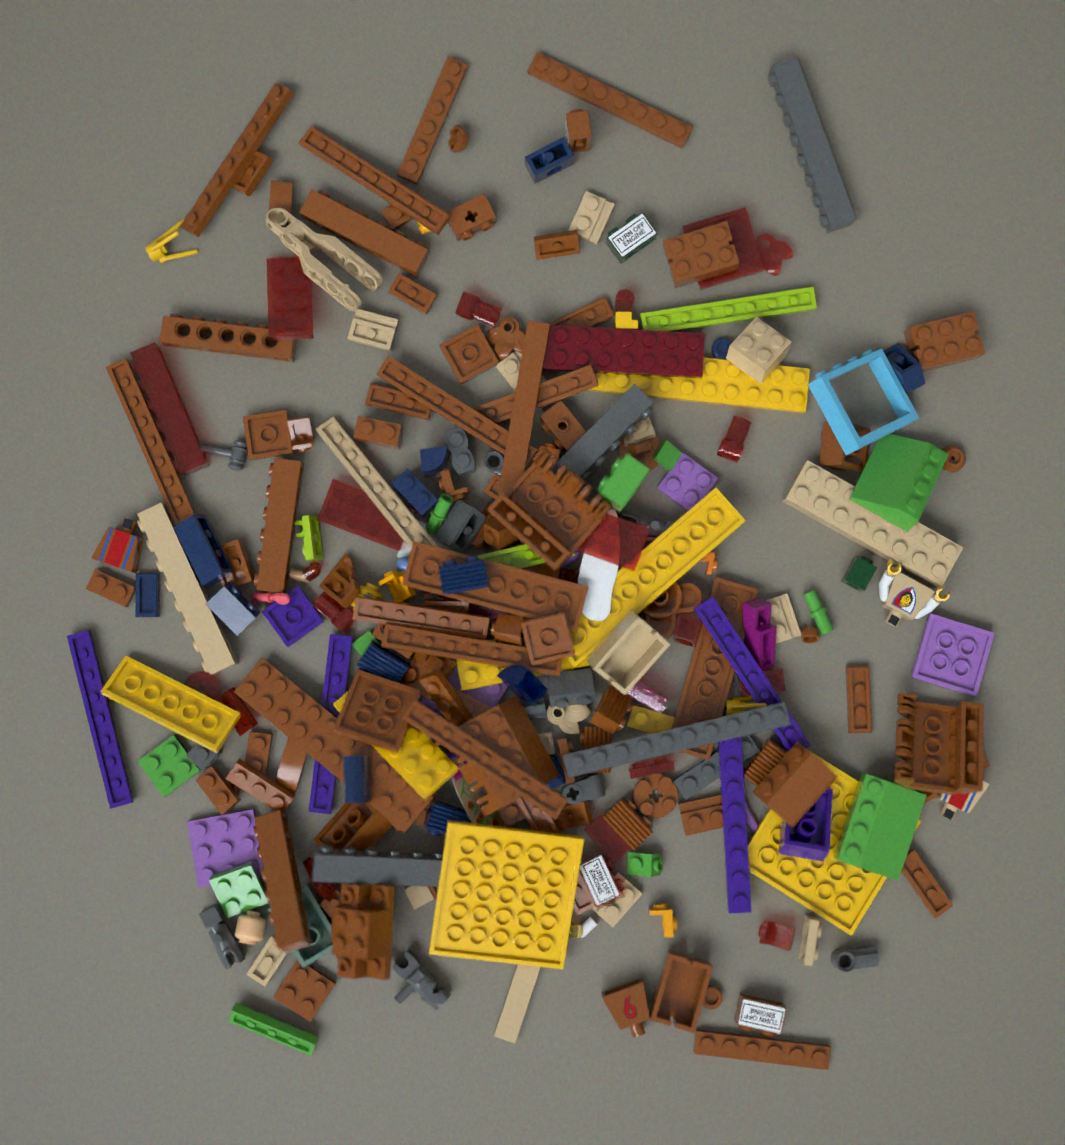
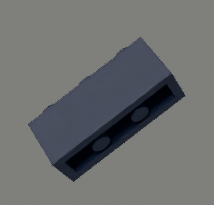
M193 514L173 527L189 562L196 572V578L202 586L215 585L234 572L205 514Z

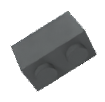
M457 500L447 519L435 535V538L461 554H465L487 517L472 506Z
M591 668L562 671L559 677L547 675L550 707L564 708L568 705L595 703Z

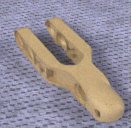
M273 208L267 212L265 218L267 227L280 238L286 247L299 256L304 274L348 310L355 311L362 304L359 296L349 288L350 286L347 283H342L332 274L333 272L312 256L310 254L311 251H323L369 290L374 291L383 283L382 276L335 236L315 233L283 208Z

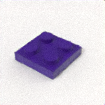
M299 586L286 593L291 598L288 604L282 605L275 601L262 611L288 648L324 622Z

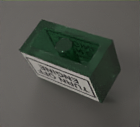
M643 212L638 216L633 214L625 221V225L621 228L617 226L607 234L606 244L621 264L657 238V231Z

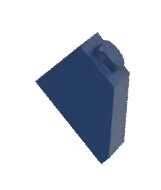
M897 343L883 351L906 394L925 384L921 364L900 344Z

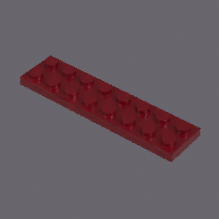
M550 325L542 370L572 372L592 365L594 373L702 379L705 333Z

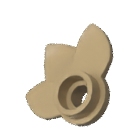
M579 704L568 705L564 708L549 706L546 716L550 723L559 725L564 733L578 734V722L586 719L591 710L586 705ZM554 710H560L562 715L556 717Z

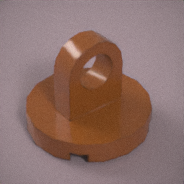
M655 435L654 438L636 444L632 443L625 447L622 440L618 450L619 457L624 458L628 454L651 471L658 465L652 457L661 442Z

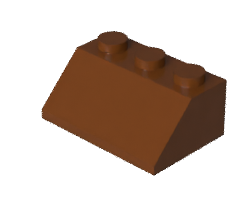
M796 742L752 792L765 806L793 828L837 779V776L814 754Z
M345 803L314 840L319 847L328 845L332 846L333 849H343V847L350 846L355 847L356 850H365L366 848H373L391 828L392 824L369 803Z

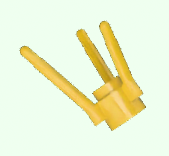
M184 219L145 246L153 262L159 260L162 264L167 260L198 253V250L195 249L165 255L168 253L165 244L179 235V232L176 230L180 228Z
M751 695L732 697V700H727V716L745 712V709L766 707L767 704H745L744 701L753 700Z

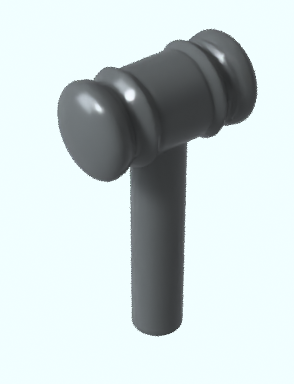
M242 440L233 441L234 446L232 450L196 443L195 451L230 458L228 467L235 471L243 470L242 465L244 464L247 452V443Z

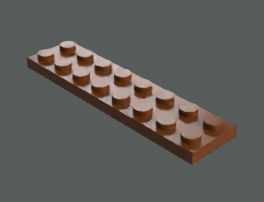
M413 541L402 585L530 619L565 611L569 629L578 630L588 591L587 586L484 560L488 588L443 595L438 567L443 566L442 562L456 560L457 564L465 563V558L473 556Z
M715 577L709 597L713 596L741 640L744 641L743 603L756 599L758 589ZM703 623L700 626L671 729L721 718L735 671ZM714 743L679 752L709 760Z

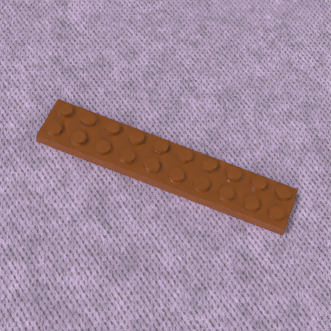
M264 658L259 660L235 689L234 693L343 783V756H370L372 802H369V804L404 833L410 829L434 799L431 795L428 799L424 800L371 745L334 733L333 729L337 718Z

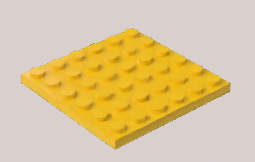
M814 754L837 776V779L829 786V789H833L829 853L823 862L778 854L782 819L768 809L747 844L749 872L852 936L887 877L833 858L859 781ZM918 820L916 829L918 828L919 824L921 823V820Z
M448 820L429 954L563 969L584 838L582 836Z

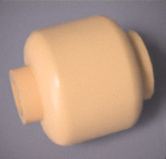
M247 911L246 915L239 916L235 930V937L239 939V943L257 945V942L262 941L266 920L260 917L259 912Z

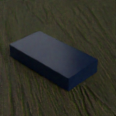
M136 573V618L159 617V573Z

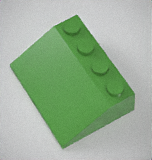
M888 434L876 441L849 500L908 532L919 521L949 453L928 442Z
M862 772L833 858L852 866L899 880L927 795Z

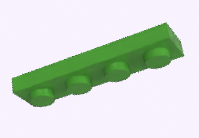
M237 1003L234 1004L228 1021L309 1056H312L319 1038L311 1032L299 1030L289 1023L280 1022L267 1014L258 1013L246 1005H239Z

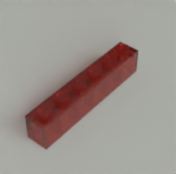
M154 342L130 352L132 360H130L131 366L141 377L138 380L142 391L147 392L149 396L147 404L151 412L156 413L158 418L155 420L160 432H164L166 437L164 444L168 452H172L175 460H172L175 470L187 476L210 466L205 453L201 452L200 441L160 347Z

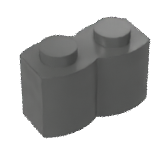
M460 427L447 431L445 433V442L452 455V464L455 472L459 477L475 473V461L472 453L469 451V443L464 430Z

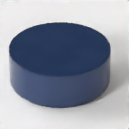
M724 337L715 340L711 347L712 355L716 359L727 360V353L732 341Z

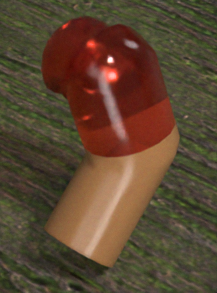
M314 561L304 570L291 568L289 578L306 583L311 582L320 575L321 564Z

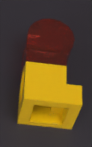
M627 289L620 290L616 294L615 328L638 330V320H632V307L635 297Z

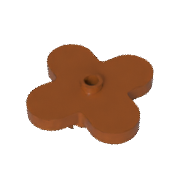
M675 582L638 615H645L646 623L665 639H668L675 633L677 615L692 614L695 612L693 608L702 603L701 591L694 584ZM660 597L666 598L665 601L658 603Z

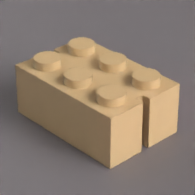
M630 610L589 656L587 662L595 671L626 695L671 644L633 610Z

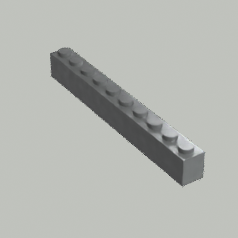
M785 702L574 752L563 755L568 778L787 726L790 725V720Z

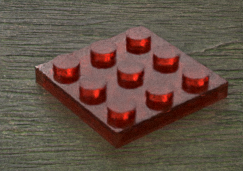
M746 207L682 226L683 232L686 234L727 221L733 240L732 245L734 244L739 260L738 270L698 281L700 290L764 272Z

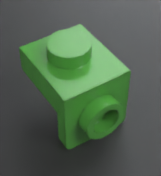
M628 852L627 875L645 877L661 875L663 869L661 853Z

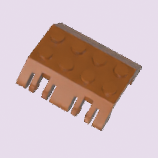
M543 447L533 458L534 463L505 495L501 493L487 511L549 566L556 570L578 550L602 523L613 505L606 499L599 505L603 499L600 494L595 496L592 502L588 504L585 499L590 494L592 487L587 485L582 490L586 482L572 470L566 474L569 469L566 464L561 466L555 475L551 470L559 458L555 455L550 458L552 452Z
M898 694L897 712L906 719L902 718L896 721V726H898L896 728V748L898 749L895 750V755L904 760V762L895 763V769L897 770L895 771L894 781L907 789L950 795L982 792L984 704L961 701L955 707L914 701L917 698L915 694Z
M517 696L458 726V728L543 784L560 776ZM460 756L455 760L457 765L465 761ZM469 762L459 767L467 785L476 780L478 781L476 785L470 787L471 792H476L483 786L485 787L488 794L476 800L478 805L487 800L489 802L480 808L484 817L521 797Z

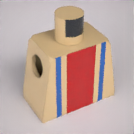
M983 781L982 792L954 795L940 793L936 798L945 804L939 815L952 821L957 809L969 813L986 791L989 784Z

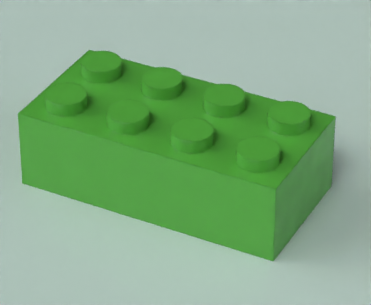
M628 454L624 458L619 457L613 465L610 475H606L599 485L596 494H600L603 497L600 504L606 499L613 505L612 509L619 516L650 469Z

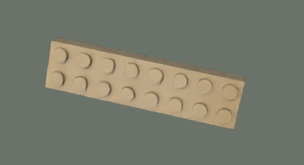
M808 460L802 464L782 502L885 560L892 559V564L898 566L899 562H901V569L936 588L944 584L964 547L919 522L908 532L849 500L855 486Z

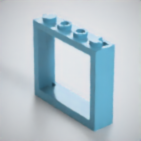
M882 348L875 352L870 349L862 353L859 359L857 356H854L845 361L846 365L844 366L842 363H839L830 368L829 373L824 370L816 374L817 379L808 384L846 456L919 419ZM868 363L898 419L859 437L829 381Z

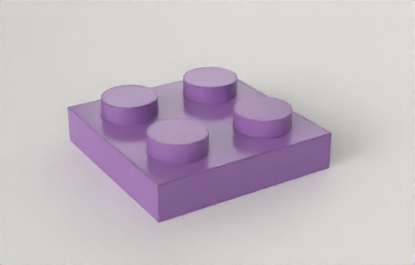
M682 453L672 471L668 472L657 487V490L686 511H689L707 495L718 478Z

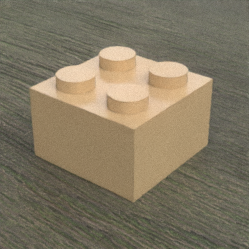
M756 317L729 346L726 359L755 381L762 384L787 356L792 342Z

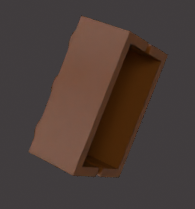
M727 221L663 240V248L668 265L670 266L675 288L739 269V260L734 244L732 245L733 240Z
M974 311L910 326L904 331L908 351L915 349L917 346L919 347L911 355L921 364L923 372L978 359L985 354L981 335L975 334L979 328Z
M667 949L649 1011L650 1020L671 1026V1022H673L675 1028L695 1033L713 969L711 962L692 956L689 960L686 954Z

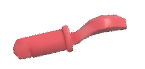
M255 592L252 595V600L257 603L276 601L278 604L285 605L291 599L285 593Z

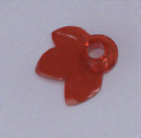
M762 234L755 240V250L750 255L749 263L753 271L763 267L769 274L778 276L782 260L793 258V251L785 241H776L772 235ZM768 241L770 246L767 249H763L761 243Z

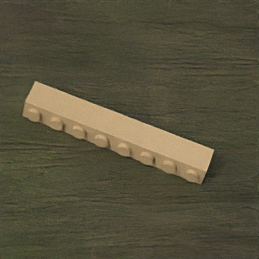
M161 502L137 513L140 519L137 520L138 526L142 532L147 534L148 540H146L148 548L151 552H155L158 560H155L159 571L164 572L167 578L164 581L168 591L173 592L176 598L174 605L177 611L182 612L185 618L183 620L185 629L188 633H192L194 638L192 644L196 652H200L203 657L201 664L205 672H209L210 675H216L239 664L217 615L206 605L210 599L204 586L196 578V572L189 562L186 552L173 528L175 524L166 504Z

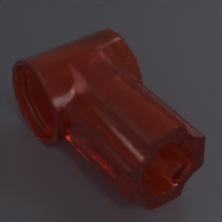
M463 292L455 314L467 320L474 319L495 327L502 309L481 301L479 297L473 294Z
M733 416L727 434L721 441L717 456L738 463L744 449V440L750 429V421L742 417Z
M325 591L313 604V607L329 618L330 622L345 634L356 621L353 619V610L349 607L347 609L344 608Z

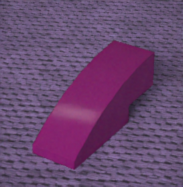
M756 598L743 603V624L748 650L760 669L764 671L774 667L777 626L770 624L772 603Z

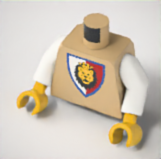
M888 560V570H885L878 584L879 598L882 600L881 606L890 610L885 620L886 623L897 627L902 617L906 620L919 619L932 612L941 601L948 600L950 591L945 595L940 593L944 587L943 585L938 586L936 594H934V590L900 572L901 562H899L897 567H891L893 560Z

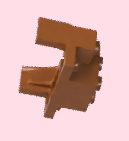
M342 883L341 898L337 907H334L331 926L332 954H335L338 960L337 976L350 979L364 977L381 980L390 979L394 885ZM370 900V907L365 908V906Z

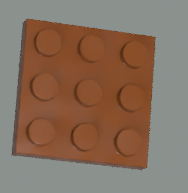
M357 669L333 732L398 754L410 724L402 719L413 700H419L421 690Z

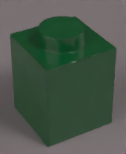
M867 557L853 558L841 582L859 592L865 591L877 567L872 565L873 561Z

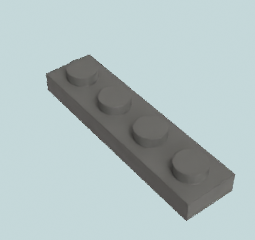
M750 735L741 737L742 761L744 762L760 750ZM716 751L710 756L709 760L704 759L673 780L685 800L720 778L719 752Z

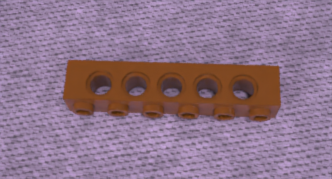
M170 314V317L163 316L159 340L163 346L294 362L297 336L292 332V329L279 327V330H272L267 325H257V328L248 327L249 324L244 322H235V325H232L220 319L208 322L205 321V318L193 316L192 319H184V316L179 314ZM185 327H190V333L187 336H181V331ZM206 330H212L211 337L203 339V333ZM227 333H234V338L231 341H224ZM251 335L256 336L253 344H246L247 337ZM271 338L278 339V343L274 347H268L267 345Z

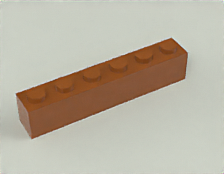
M311 189L299 211L303 219L412 276L418 277L429 257L425 244L418 240L413 242L407 239V235L401 231L396 230L393 232L387 229L388 226L379 220L374 222L368 219L369 216L360 210L355 212L349 209L350 206L341 200L333 201L330 199V195L324 191L319 190L316 192Z
M274 458V463L270 464L269 476H272L271 485H267L266 498H269L268 507H264L263 520H266L265 529H261L260 542H263L262 551L259 550L257 555V563L260 564L259 573L256 572L254 577V585L257 586L256 590L287 593L296 526L294 522L297 519L304 467L301 461Z
M278 810L256 817L254 834L259 840L260 847L257 848L259 858L263 862L261 874L267 885L265 896L271 907L269 918L275 929V934H273L274 944L285 953L310 946L312 943L288 816Z

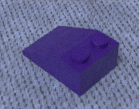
M828 788L793 828L782 820L778 854L824 861L830 850L833 789Z

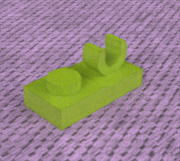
M312 515L302 516V521L298 520L294 524L297 526L302 525L303 531L296 534V537L303 538V554L308 561L324 560L319 517Z

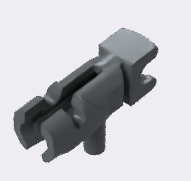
M623 510L621 517L635 519L636 524L620 523L619 530L658 538L674 523L667 521L664 525L660 519Z
M216 903L201 911L199 914L206 929L211 928L209 935L225 969H229L233 965L229 955H226L227 952H232L238 963L245 960L241 948L227 922H222L224 915L219 905Z
M407 950L404 956L408 960V965L403 966L399 962H395L392 965L393 970L408 982L394 998L401 1004L412 992H417L422 996V1001L437 1010L451 994L444 987L440 990H435L438 980L422 965L420 959L411 950Z

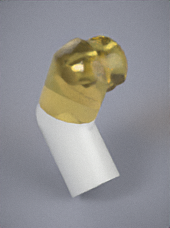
M591 916L582 925H574L571 922L569 937L583 938L598 924Z

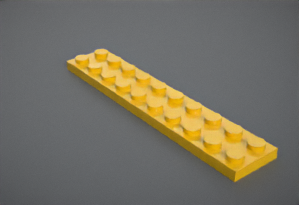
M703 358L702 379L595 373L599 386L587 391L624 394L635 384L648 397L805 413L810 369L778 365L760 384L728 360Z
M714 488L617 572L611 595V610L606 619L594 621L588 619L583 613L581 614L578 630L570 629L576 655L567 657V659L575 668L597 649L630 610H633L638 615L746 522L717 488Z

